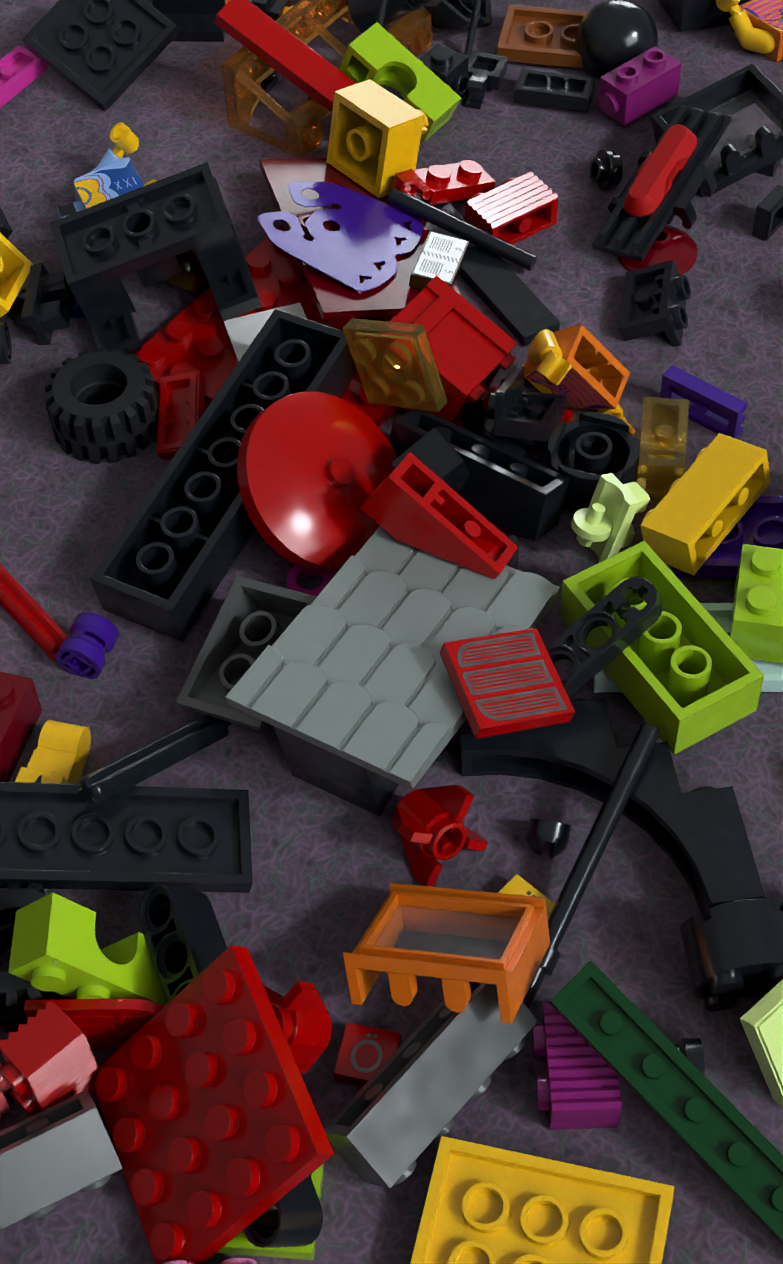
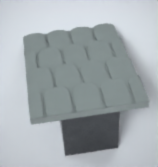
M379 526L355 556H350L311 605L301 610L272 646L268 645L225 696V699L229 706L274 727L294 777L380 816L399 784L413 790L467 719L439 654L443 643L536 628L561 596L560 587L551 584L547 579L538 574L522 572L507 565L495 579L400 542Z

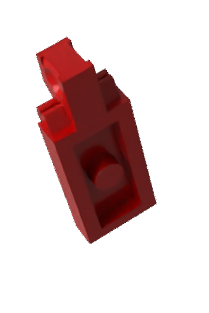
M463 160L459 163L432 165L428 168L409 169L396 173L393 188H397L419 200L423 199L430 205L470 199L476 193L488 192L494 189L496 181L483 170L479 163L474 160Z

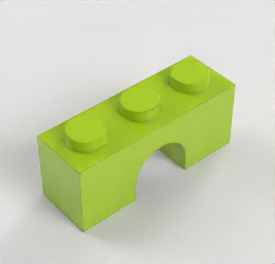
M378 22L348 45L338 68L356 83L371 79L378 85H387L395 88L403 96L404 102L416 110L423 111L428 119L429 126L425 127L428 131L421 135L420 142L422 143L450 120L461 100V97L449 85L445 84Z
M53 892L16 911L8 973L31 982V985L38 990L56 992L70 999H140L159 1003L163 1006L167 1005L144 934L137 932L100 950L95 937L96 912Z

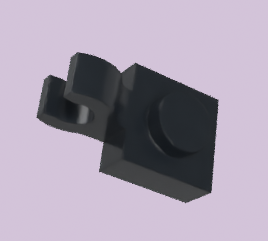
M472 50L468 58V75L470 79L466 89L470 92L465 107L480 109L485 98L486 89H499L507 71L508 57Z

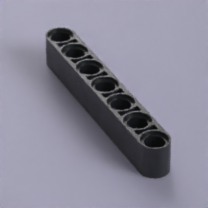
M154 885L142 896L138 912L139 921L168 1004L227 949L211 902L204 893L164 885ZM309 1175L243 1230L249 1242L261 1248L301 1247L312 1244L317 1239L322 1229L323 1212L311 1176Z

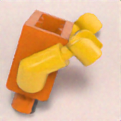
M716 0L717 7L720 10L730 12L731 17L728 19L734 30V36L744 49L763 54L774 62L783 60V0H752L742 5H738L741 0Z
M582 324L556 332L548 329L538 332L527 348L528 358L526 363L522 365V367H525L524 387L537 388L541 393L567 396L566 408L596 409L598 412L616 416L629 425V432L634 435L635 429L627 422L623 415V410L618 403L630 371Z

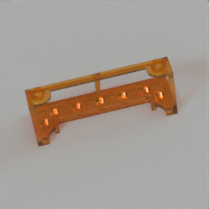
M301 0L276 20L278 24L306 45L317 35H320L342 57H344L347 48L326 28L339 17L354 24L348 9L347 0ZM422 5L419 10L403 16L395 24L390 23L384 27L404 47L407 46V49L415 57L421 52H426L433 41L431 13ZM242 47L221 64L229 127L296 158H301L310 149H315L320 144L323 136L321 120L330 111L310 96L290 113L285 111L261 88L260 84L275 69L246 47ZM260 100L284 122L286 142L249 126L252 122L254 109Z

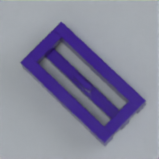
M673 365L662 375L660 405L717 434L721 433L736 439L742 433L743 427L740 425L745 420V415L742 413L747 409V402Z

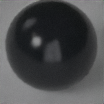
M607 0L594 6L581 20L575 37V50L582 56V64L585 68L583 70L597 79H600L601 76L654 46L658 48V32L652 17L642 6L630 0Z

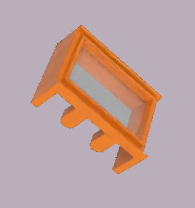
M390 883L389 895L352 953L343 952L351 1004H363L382 971L388 973L393 1001L401 1006L410 1005L418 992L416 975L441 978L445 1005L449 1010L457 1013L463 1012L472 997L470 982L495 984L497 987L501 1023L512 1024L550 945L545 897Z

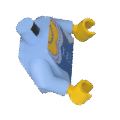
M120 122L111 129L110 139L116 146L113 150L109 148L97 167L90 173L74 180L73 187L76 202L58 206L57 213L59 219L157 181L153 179L144 185L130 158L123 157L124 153H134L139 147L138 137L127 125Z

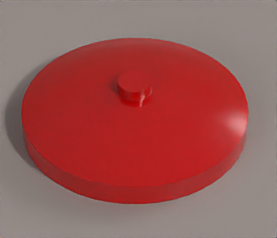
M299 392L277 400L259 413L250 423L242 438L238 452V486L250 520L262 538L278 554L303 569L322 574H336L351 555L355 556L380 526L360 508L394 469L391 463L397 459V456L381 429L370 417L353 404L326 393Z

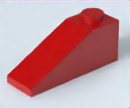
M411 452L390 472L360 508L396 540L493 579L500 575L518 549L514 542Z

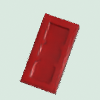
M200 370L159 377L157 455L162 460L174 457L205 411V376Z

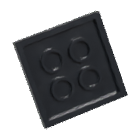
M59 0L22 39V42L35 56L97 106L106 111L179 34V30L176 24L145 0Z

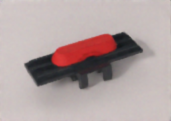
M681 105L653 150L642 153L638 159V168L620 196L613 198L608 205L611 215L592 242L593 249L643 261L665 225L670 224L675 215L681 218L682 226L685 229H691L697 219L696 212L691 203L696 192L701 186L703 195L711 197L717 188V182L711 168L703 165L732 121L731 116Z

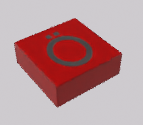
M347 1022L333 1072L334 1081L363 1087L401 1046V1033Z

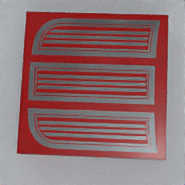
M537 628L443 643L439 654L475 739L571 721L575 710Z

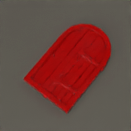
M140 999L25 1000L24 1012L27 1018L36 1017L37 1009H45L46 1002H55L84 1033L91 1049H119L165 1006Z

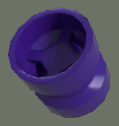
M82 612L77 614L69 629L71 637L63 640L55 656L59 665L68 673L88 679L98 678L106 663L105 653L112 651L119 638V632L108 619L95 613Z

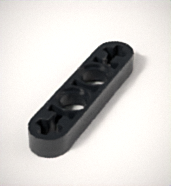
M639 577L623 581L546 648L553 663L563 659L573 662L571 674L568 678L561 681L569 698L660 618L663 610L662 599L650 581ZM635 596L640 600L644 599L647 604L640 611L629 604V601ZM614 612H617L620 619L623 618L626 623L623 628H620L614 617L611 616ZM599 626L611 628L612 635L607 644L598 648L587 646L586 639L591 630Z

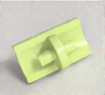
M612 473L601 475L589 507L577 510L571 520V528L577 534L576 539L579 544L595 551L598 563L618 554L621 548L631 545L635 535L634 526L631 524L635 514L646 510L650 497L637 482L633 481L622 484Z

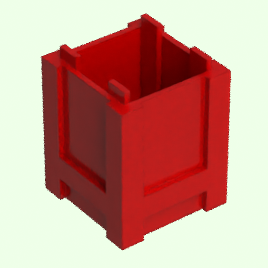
M436 275L414 299L383 327L379 335V341L387 356L388 376L384 383L377 387L407 412L421 407L463 427V420L460 419L463 415V405L470 401L474 403L477 400L482 403L491 391L490 386L500 369L502 368L506 371L517 359L511 354L517 342Z

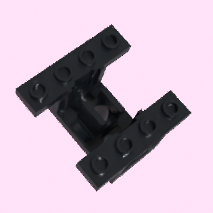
M208 162L50 222L67 284L91 325L97 349L106 348V351L110 352L114 349L124 350L125 355H129L143 348L133 316V312H136V309L120 278L136 271L145 288L179 275L183 271L176 255L189 250L195 259L205 284L210 285L217 309L223 321L262 307L216 178L213 177Z

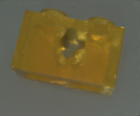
M644 397L637 483L649 495V501L660 502L669 492L672 483L676 479L681 478L685 473L689 400L657 397Z

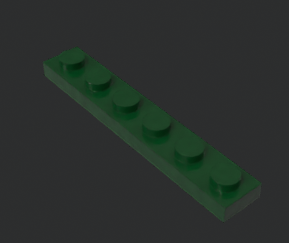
M590 960L549 1001V1004L783 1245V1155Z

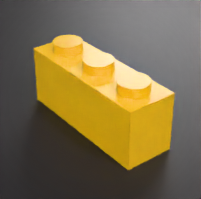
M719 433L707 448H703L698 453L695 462L683 476L672 483L669 492L659 504L646 513L640 525L643 540L665 564L694 576L771 483L767 450Z

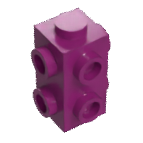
M656 46L650 48L600 77L598 109L621 125H628L678 95L682 63Z

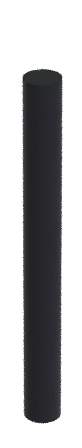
M393 188L388 196V203L528 271H531L536 263L537 256L397 188Z

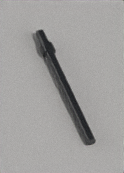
M642 723L550 913L548 918L550 945L523 1000L528 1009H530L545 975H552L561 956L557 951L657 741L660 731L651 724Z

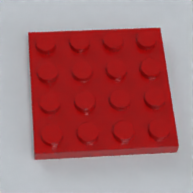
M230 945L98 1068L100 1072L94 1078L93 1087L117 1156L122 1165V1170L155 1264L176 1260L203 1264L334 1155L247 947Z

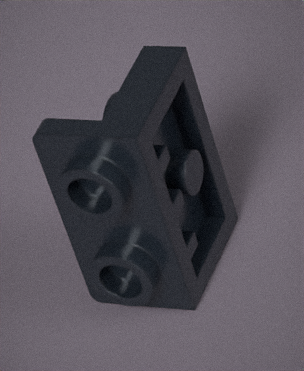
M673 260L626 272L618 328L624 341L665 332L672 347L682 345L683 329L688 326V317L685 310L686 300L691 298V288L686 275H680Z

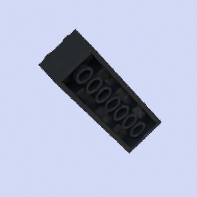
M278 309L273 311L91 576V583L103 610L183 642L256 529L244 507L237 477L238 452L247 428L255 417L268 406L294 393L321 392L340 398L359 369L353 334Z

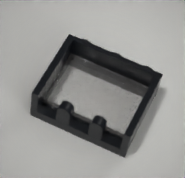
M753 63L651 116L656 143L681 105L731 116L732 121L703 165L711 168L716 179L717 188L713 194L783 158V93ZM700 186V188L698 189V192H699L701 198L706 197V196L703 195V193H702V190H703V189H702V187Z

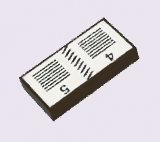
M430 231L411 272L409 286L423 290L437 275L453 288L467 255L469 241Z

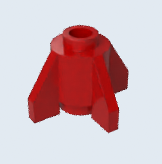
M448 785L413 790L402 797L395 807L392 815L393 828L400 835L413 877L423 886L434 887L443 867L436 859H451L463 847L484 851L488 844L479 834L463 826L462 819L465 818L474 798V795L463 786Z
M297 981L285 996L263 985L300 1073L305 1074L329 1044L332 1034L330 1015L312 983Z

